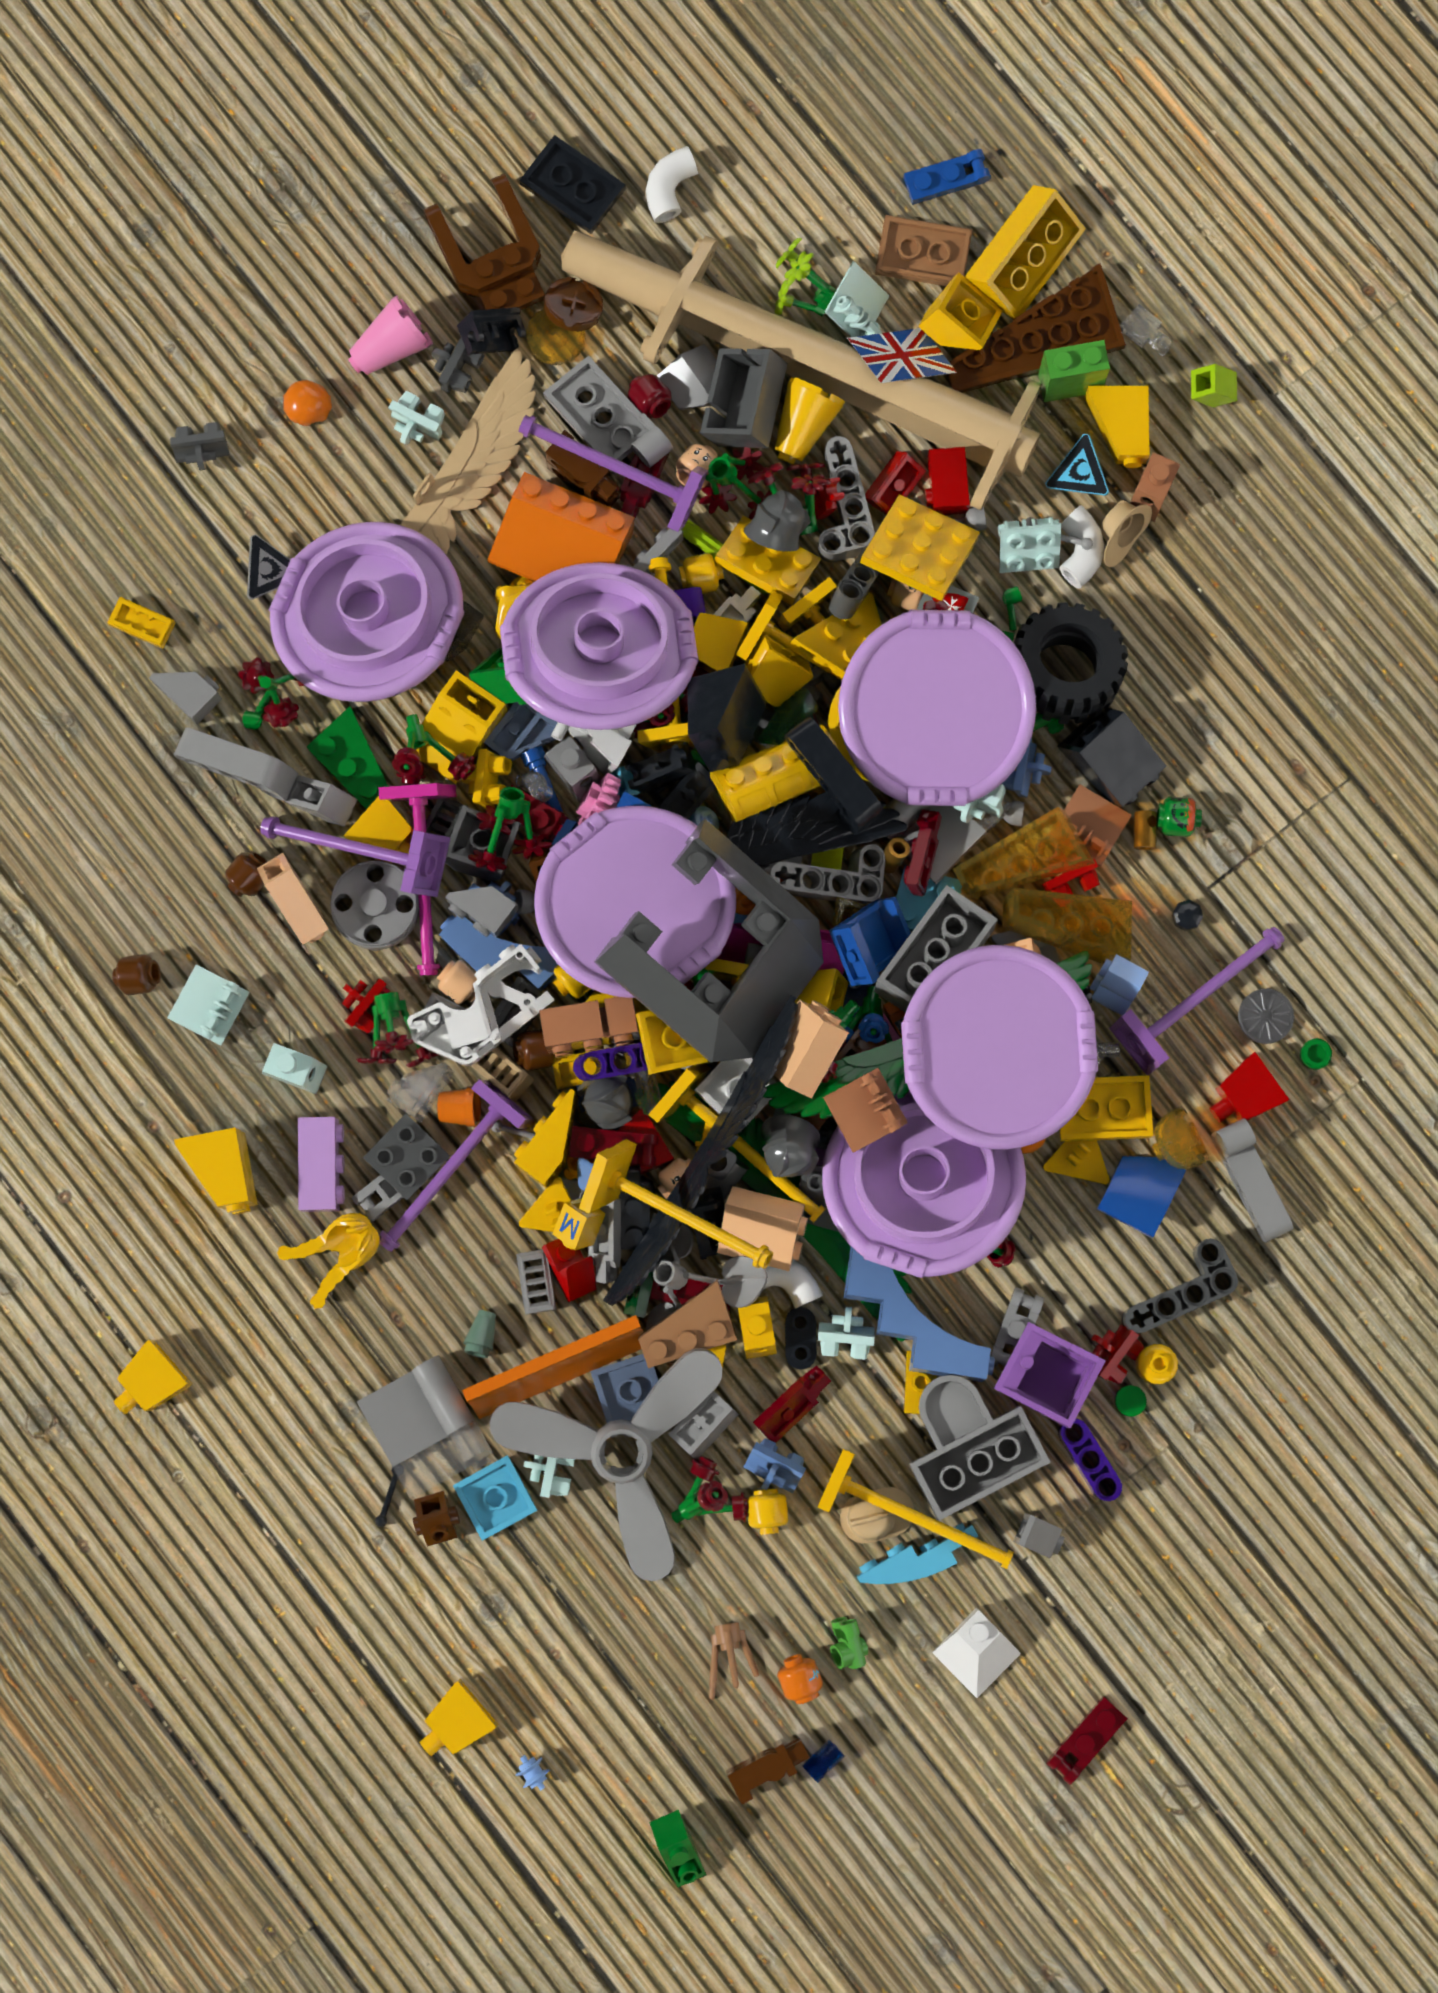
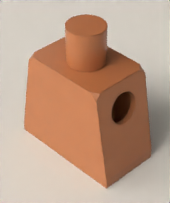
M1152 453L1130 504L1136 507L1143 504L1150 506L1152 509L1151 521L1155 522L1180 464L1159 454ZM1141 497H1147L1154 503L1145 502Z

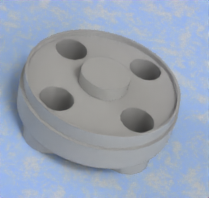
M366 861L352 866L338 879L331 895V915L337 929L349 942L364 949L380 951L397 945L412 932L419 917L418 894L400 891L404 876L402 869L384 861ZM374 869L384 870V876L378 882H371L369 880V874ZM341 899H352V907L344 912L338 910L337 906ZM404 899L413 901V908L407 913L398 911V905ZM371 929H380L382 932L381 938L377 942H368L367 933Z

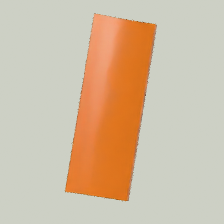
M636 1315L465 1388L462 1392L466 1402L471 1405L477 1417L482 1419L491 1415L498 1406L505 1402H521L641 1350L638 1338L644 1333L639 1318Z

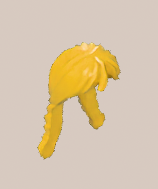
M349 1213L334 1220L324 1233L316 1239H311L306 1243L300 1244L298 1247L280 1246L277 1254L279 1259L288 1260L292 1258H306L309 1255L322 1253L328 1249L339 1252L338 1263L327 1273L317 1293L310 1300V1304L313 1305L314 1309L325 1305L328 1293L333 1291L336 1284L340 1283L350 1271L363 1266L373 1257L378 1249L380 1238L378 1231L372 1226V1223L366 1216L361 1213Z

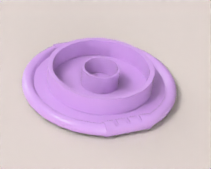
M362 522L343 526L318 537L308 544L294 558H291L269 608L273 643L277 654L288 671L309 689L329 698L349 702H369L390 698L415 687L425 680L440 665H443L465 613L463 610L461 583L453 564L446 554L423 534L402 525L386 522Z
M593 562L575 564L555 570L539 578L515 599L505 616L503 624L500 626L505 678L510 682L516 693L529 706L547 718L582 729L609 730L623 728L656 716L668 708L682 694L699 662L692 612L669 586L654 576L639 569L615 563Z
M910 609L909 612L888 620L874 630L852 656L842 679L839 693V723L844 744L856 767L870 783L886 795L905 803V805L965 806L984 797L1001 785L1022 760L1029 746L1035 725L1036 696L1034 684L1027 664L1018 648L1009 637L989 621L966 610Z
M616 807L593 813L549 849L550 852L545 858L536 882L534 895L535 919L545 947L556 963L567 974L581 984L598 992L617 997L635 998L594 961L609 941L619 934L632 915L638 911L663 931L647 953L683 985L722 954V949L729 938L735 919V886L713 867H711L699 884L694 885L672 866V863L687 845L685 842L697 828L695 823L679 814L657 807Z
M1010 945L980 946L963 951L947 959L936 967L917 988L908 1005L904 1020L901 1022L905 1083H907L916 1103L924 1114L945 1133L957 1140L980 1148L999 1150L1021 1148L1037 1143L1056 1133L1081 1108L1091 1090L1096 1072H1098L1095 1014L1086 996L1075 980L1059 965L1045 956L1025 948Z
M910 1091L902 1098L898 1099L897 1094L894 1097L908 1123L854 1153L851 1151L837 1125L827 1145L823 1161L822 1186L824 1199L831 1219L839 1233L855 1251L864 1257V1260L919 1278L947 1275L966 1269L983 1260L1004 1241L1012 1230L1020 1214L1026 1188V1169L1021 1148L1007 1150L987 1149L969 1145L955 1139L936 1126L924 1114Z

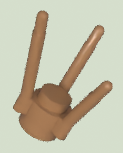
M739 1622L714 1626L715 1634L710 1635L712 1654L709 1699L711 1700L715 1698L719 1645L721 1651L727 1650L734 1688L739 1687L734 1649L740 1648L739 1642L753 1676H759L755 1660L746 1640L745 1630H740Z

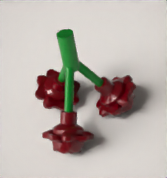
M259 657L252 661L243 662L242 667L244 670L238 672V676L242 680V688L244 690L250 689L253 694H257L260 690H269L272 696L271 704L264 707V712L266 713L263 716L264 721L270 722L272 727L276 728L278 726L287 727L293 720L297 719L298 704L292 703L289 697L280 698L276 689L279 684L290 680L297 681L299 686L305 685L298 681L291 673L274 679V674L270 668L271 664L267 661L262 662V659Z

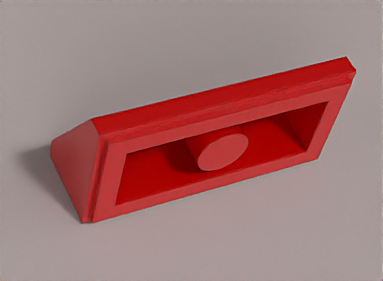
M897 451L865 493L866 501L887 515L898 495L900 494L907 498L926 470L907 452Z

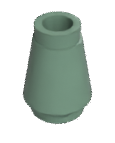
M478 1310V1314L463 1342L466 1345L465 1353L480 1358H488L494 1346L496 1314L485 1310Z

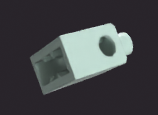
M273 1043L262 1074L317 1094L327 1065L313 1057ZM313 1069V1073L309 1079L310 1072Z

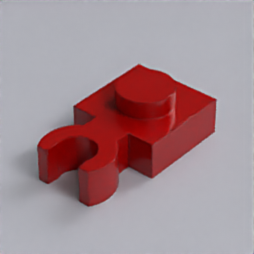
M840 477L828 478L827 480L831 481V484L823 485L824 489L822 491L817 490V493L814 494L816 520L826 519L837 509V501L844 498V492H837V483L840 482Z

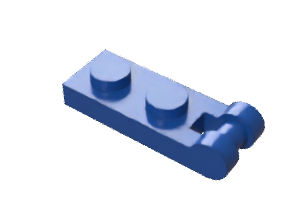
M976 149L966 155L904 173L903 179L912 205L989 181L991 175L989 169L984 166L983 161L985 157L982 149ZM972 166L974 173L966 175L964 168Z

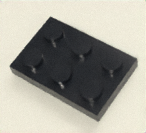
M556 135L552 137L519 180L522 187L589 234L594 232L626 190V184Z

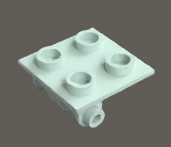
M853 261L827 306L825 313L850 337L880 334V325L875 321L890 295Z
M1053 517L1037 519L1036 525L1035 519L1032 518L1031 526H1027L1026 520L1022 519L1021 527L1019 521H1004V524H998L1000 573L1059 568L1061 523H1059V519L1053 520Z
M195 965L167 1018L221 1046L250 992L232 981H228Z

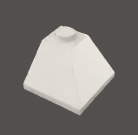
M977 1608L932 1652L976 1698L1021 1654Z

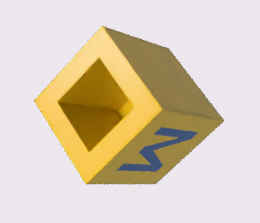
M582 1198L564 1202L553 1231V1235L560 1239L565 1247L572 1250L594 1245L606 1214L600 1209L590 1214L579 1209Z

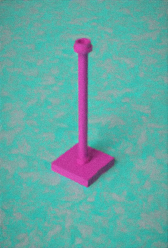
M431 783L378 787L379 800L409 801V806H413L414 830L426 832L425 805H428V799L457 797L456 785ZM418 894L422 965H417V970H420V976L438 975L440 964L434 963L430 896Z

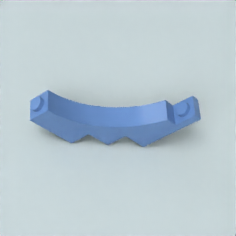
M451 915L440 926L442 929L439 933L441 939L476 972L486 964H490L491 967L501 960L499 954L513 944L515 947L520 945L496 938L492 934H489L488 937L483 936L472 927L474 924L466 917L461 919L458 916L454 917ZM522 945L526 950L530 947L528 945ZM531 946L542 960L538 964L542 972L539 975L532 970H520L518 972L532 986L542 992L556 978L553 971L558 964L546 947ZM590 989L585 995L588 997L594 990Z
M850 1247L844 1298L880 1304L876 1335L913 1340L909 1371L939 1376L955 1375L966 1380L978 1382L985 1381L987 1375L993 1374L995 1358L990 1356L991 1348L961 1340L932 1323L907 1297L892 1268L864 1260L862 1255Z

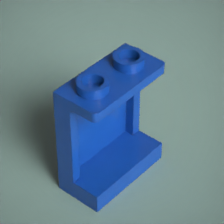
M896 897L875 900L829 930L851 986L875 983L880 976L879 972L887 967L911 934Z

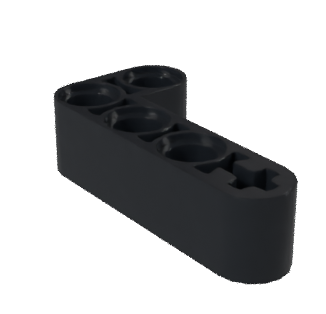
M809 716L784 735L790 748L840 809L839 816L851 833L854 835L859 834L881 817L883 807L879 800L815 720Z

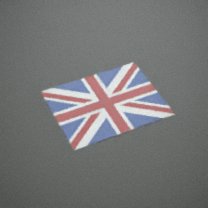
M920 328L847 338L880 383L957 373L931 337Z

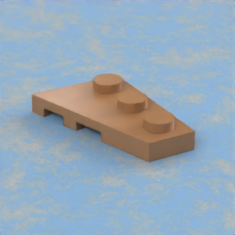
M718 1279L697 1296L689 1299L686 1304L671 1315L666 1316L639 1336L638 1340L648 1368L679 1359L684 1353L692 1349L705 1348L708 1350L737 1340V1334Z

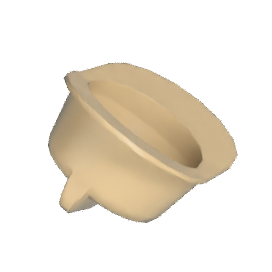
M1122 500L1105 516L1102 521L1101 531L1102 536L1107 542L1103 558L1106 566L1113 567L1120 563L1136 539L1147 528L1152 517L1150 506L1143 504L1136 507Z
M887 1487L873 1490L914 1509L910 1497L900 1489ZM855 1496L851 1497L843 1505L840 1514L841 1527L844 1533L851 1540L861 1544L874 1543L896 1537L904 1533L912 1524V1522Z

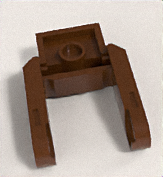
M504 173L490 179L499 195L502 209L518 242L510 243L474 259L470 264L465 263L437 203L423 209L430 229L461 293L471 297H480L486 310L519 307L521 311L544 300L545 293L535 274L541 259L540 246Z

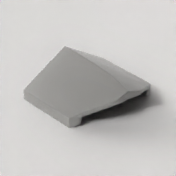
M703 344L680 354L657 376L670 389L671 400L679 410L708 404V396L717 360L707 346Z

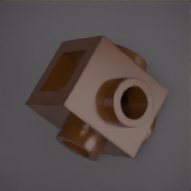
M444 1491L414 1499L417 1516L413 1518L414 1528L417 1536L423 1535L427 1547L457 1538L455 1525L460 1524L458 1511L455 1505L450 1507Z

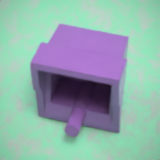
M1028 1322L994 1389L1066 1428H1071L1106 1360Z

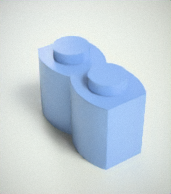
M1116 954L1112 961L1109 959L1105 960L1099 973H1097L1090 986V989L1094 991L1092 1000L1120 1015H1124L1141 989L1149 972Z

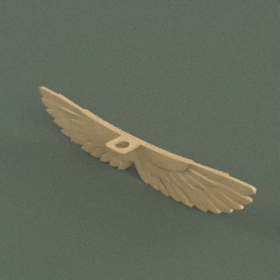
M515 349L497 377H494L459 441L436 477L434 478L433 474L429 473L413 495L415 506L400 524L429 538L446 555L450 548V540L455 542L457 536L456 525L451 511L475 509L482 504L480 499L486 498L492 492V489L488 487L494 486L502 480V475L500 474L509 469L512 464L510 460L521 449V446L516 444L524 438L523 434L519 432L525 415L529 417L534 415L535 410L530 407L536 397V391H531L534 386L535 376L533 374L529 376L531 364L528 359L521 364L522 354L519 349Z

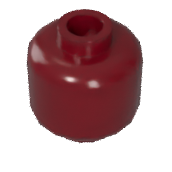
M646 374L637 376L632 380L627 397L641 414L644 413L649 419L660 418L668 412L671 406V391L656 375Z

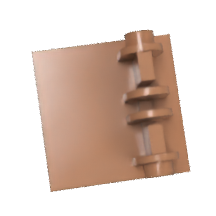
M1080 784L1055 823L1049 836L1089 860L1095 858L1097 864L1102 866L1132 815Z
M879 1068L823 1097L853 1153L908 1123Z

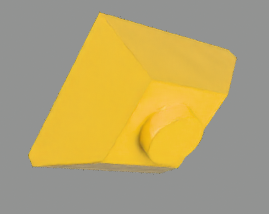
M958 272L927 309L918 327L940 346L981 350L1003 310Z

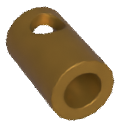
M1150 810L1135 811L1133 848L1136 850H1155L1157 843V812Z
M898 837L893 838L883 850L885 854L884 873L891 874L896 872L910 853V846L906 840Z

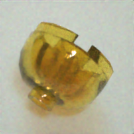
M1180 1106L1168 1112L1158 1121L1154 1131L1156 1143L1152 1144V1148L1159 1161L1165 1159L1170 1166L1176 1169L1188 1170L1208 1162L1209 1158L1203 1155L1207 1153V1150L1193 1122L1186 1123L1183 1117L1188 1115V1113Z

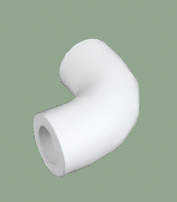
M688 146L675 150L660 159L649 174L645 192L648 208L655 223L667 222L681 213L682 210L675 195L676 186L684 179L698 174L695 160Z
M1082 505L1077 507L1061 523V528L1070 537L1078 539L1090 538L1093 541V546L1089 550L1083 549L1081 545L1074 544L1073 554L1060 566V571L1064 578L1078 589L1086 584L1100 567L1105 548L1100 527Z
M795 1260L792 1262L790 1271L770 1266L765 1269L768 1278L764 1289L771 1286L783 1288L788 1293L795 1309L823 1296L817 1281L809 1270Z

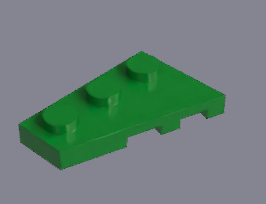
M351 706L306 746L354 798L358 799L357 801L366 810L379 796L378 787H388Z

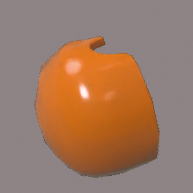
M301 380L293 383L283 396L284 412L291 421L303 426H310L315 422L325 421L332 408L331 396L327 390L320 384L310 380Z

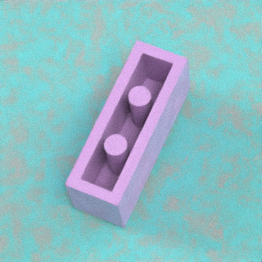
M336 1117L298 1118V1210L301 1212L340 1211L339 1204H344V1185L339 1186V1173H344V1155H339V1143L344 1142V1126L339 1124V1119Z

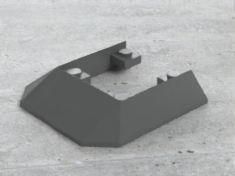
M703 819L685 842L687 845L672 863V866L694 885L701 882L711 867L729 880L756 905L741 926L763 945L731 990L708 972L704 973L692 991H690L654 960L647 951L663 931L640 911L632 915L619 934L613 937L605 946L594 963L709 1062L754 1058L770 1026H773L790 996L792 995L797 999L824 963L819 919L709 821Z

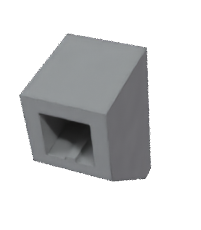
M493 886L449 892L445 897L447 902L451 904L448 909L461 919L467 916L475 923L472 927L485 937L492 934L498 938L519 910L515 902Z

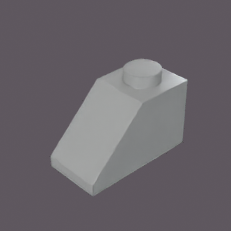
M197 672L153 673L149 677L153 684L196 724L222 700L217 692L220 687L208 675L202 678Z
M298 775L285 802L322 820L345 827L347 820L353 814V808L358 799L330 783Z
M1025 1513L1013 1542L1051 1558L1052 1553H1059L1065 1537L1060 1535L1062 1532L1061 1528Z

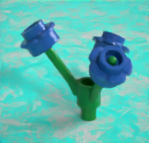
M875 986L867 988V996L863 998V1006L860 1007L854 1019L845 1028L849 1032L846 1037V1043L855 1033L853 1029L858 1023L859 1035L864 1041L878 1043L885 1039L887 1041L886 1044L893 1041L889 1033V1025L883 1017L881 999L874 992Z

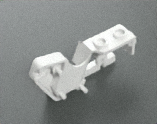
M513 944L499 954L501 960L492 967L490 964H486L474 974L477 978L476 982L473 983L475 1001L470 1008L455 1010L439 1002L411 1015L407 1019L411 1039L414 1043L461 1065L471 1066L477 1063L540 1013L539 1010L547 1008L555 1001L548 991L535 999L532 994L522 993L506 986L502 981L505 977L520 970H532L539 975L542 971L538 964L542 960L531 946L526 950L522 944L517 947ZM489 995L493 998H503L517 1004L522 1011L498 1028Z

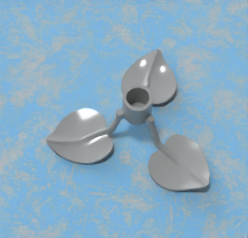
M657 1214L652 1215L651 1222ZM682 1224L678 1236L672 1241L666 1254L661 1255L653 1271L654 1280L659 1285L665 1286L663 1292L669 1295L675 1306L670 1303H661L655 1306L648 1316L646 1331L682 1307L673 1290L684 1287L688 1279L713 1283L717 1280V1278L689 1273L683 1266H680V1258L686 1257L693 1246V1232L686 1224ZM739 1256L731 1258L723 1265L722 1274L724 1279H718L720 1285H723L722 1293L725 1302L732 1307L742 1308L751 1305L756 1301L767 1284L768 1275L766 1270L761 1267H754L752 1264L753 1259Z

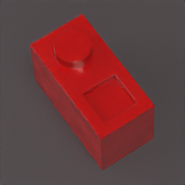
M965 447L929 449L928 471L930 488L925 489L926 507L931 506L932 510L943 515L966 514L969 510L970 501Z

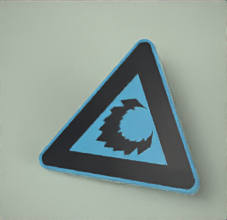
M1083 434L1046 481L1045 485L1047 488L1103 496L1109 494V488L1090 435Z

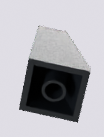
M746 664L692 677L687 685L688 736L710 772L740 764L766 708V700Z
M1111 708L1103 709L1102 713L1094 719L1089 716L1086 722L1080 724L1057 746L1109 802L1121 807L1134 802L1139 796L1138 792L1146 785L1154 783L1160 777V772L1166 767L1165 763L1126 713Z

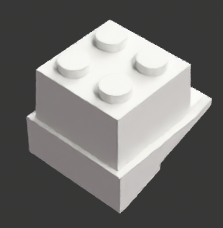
M558 722L551 736L558 741H562L568 731L583 747V753L592 764L605 775L606 773L611 774L619 766L632 742L629 738L636 724L617 729L592 730L572 727Z

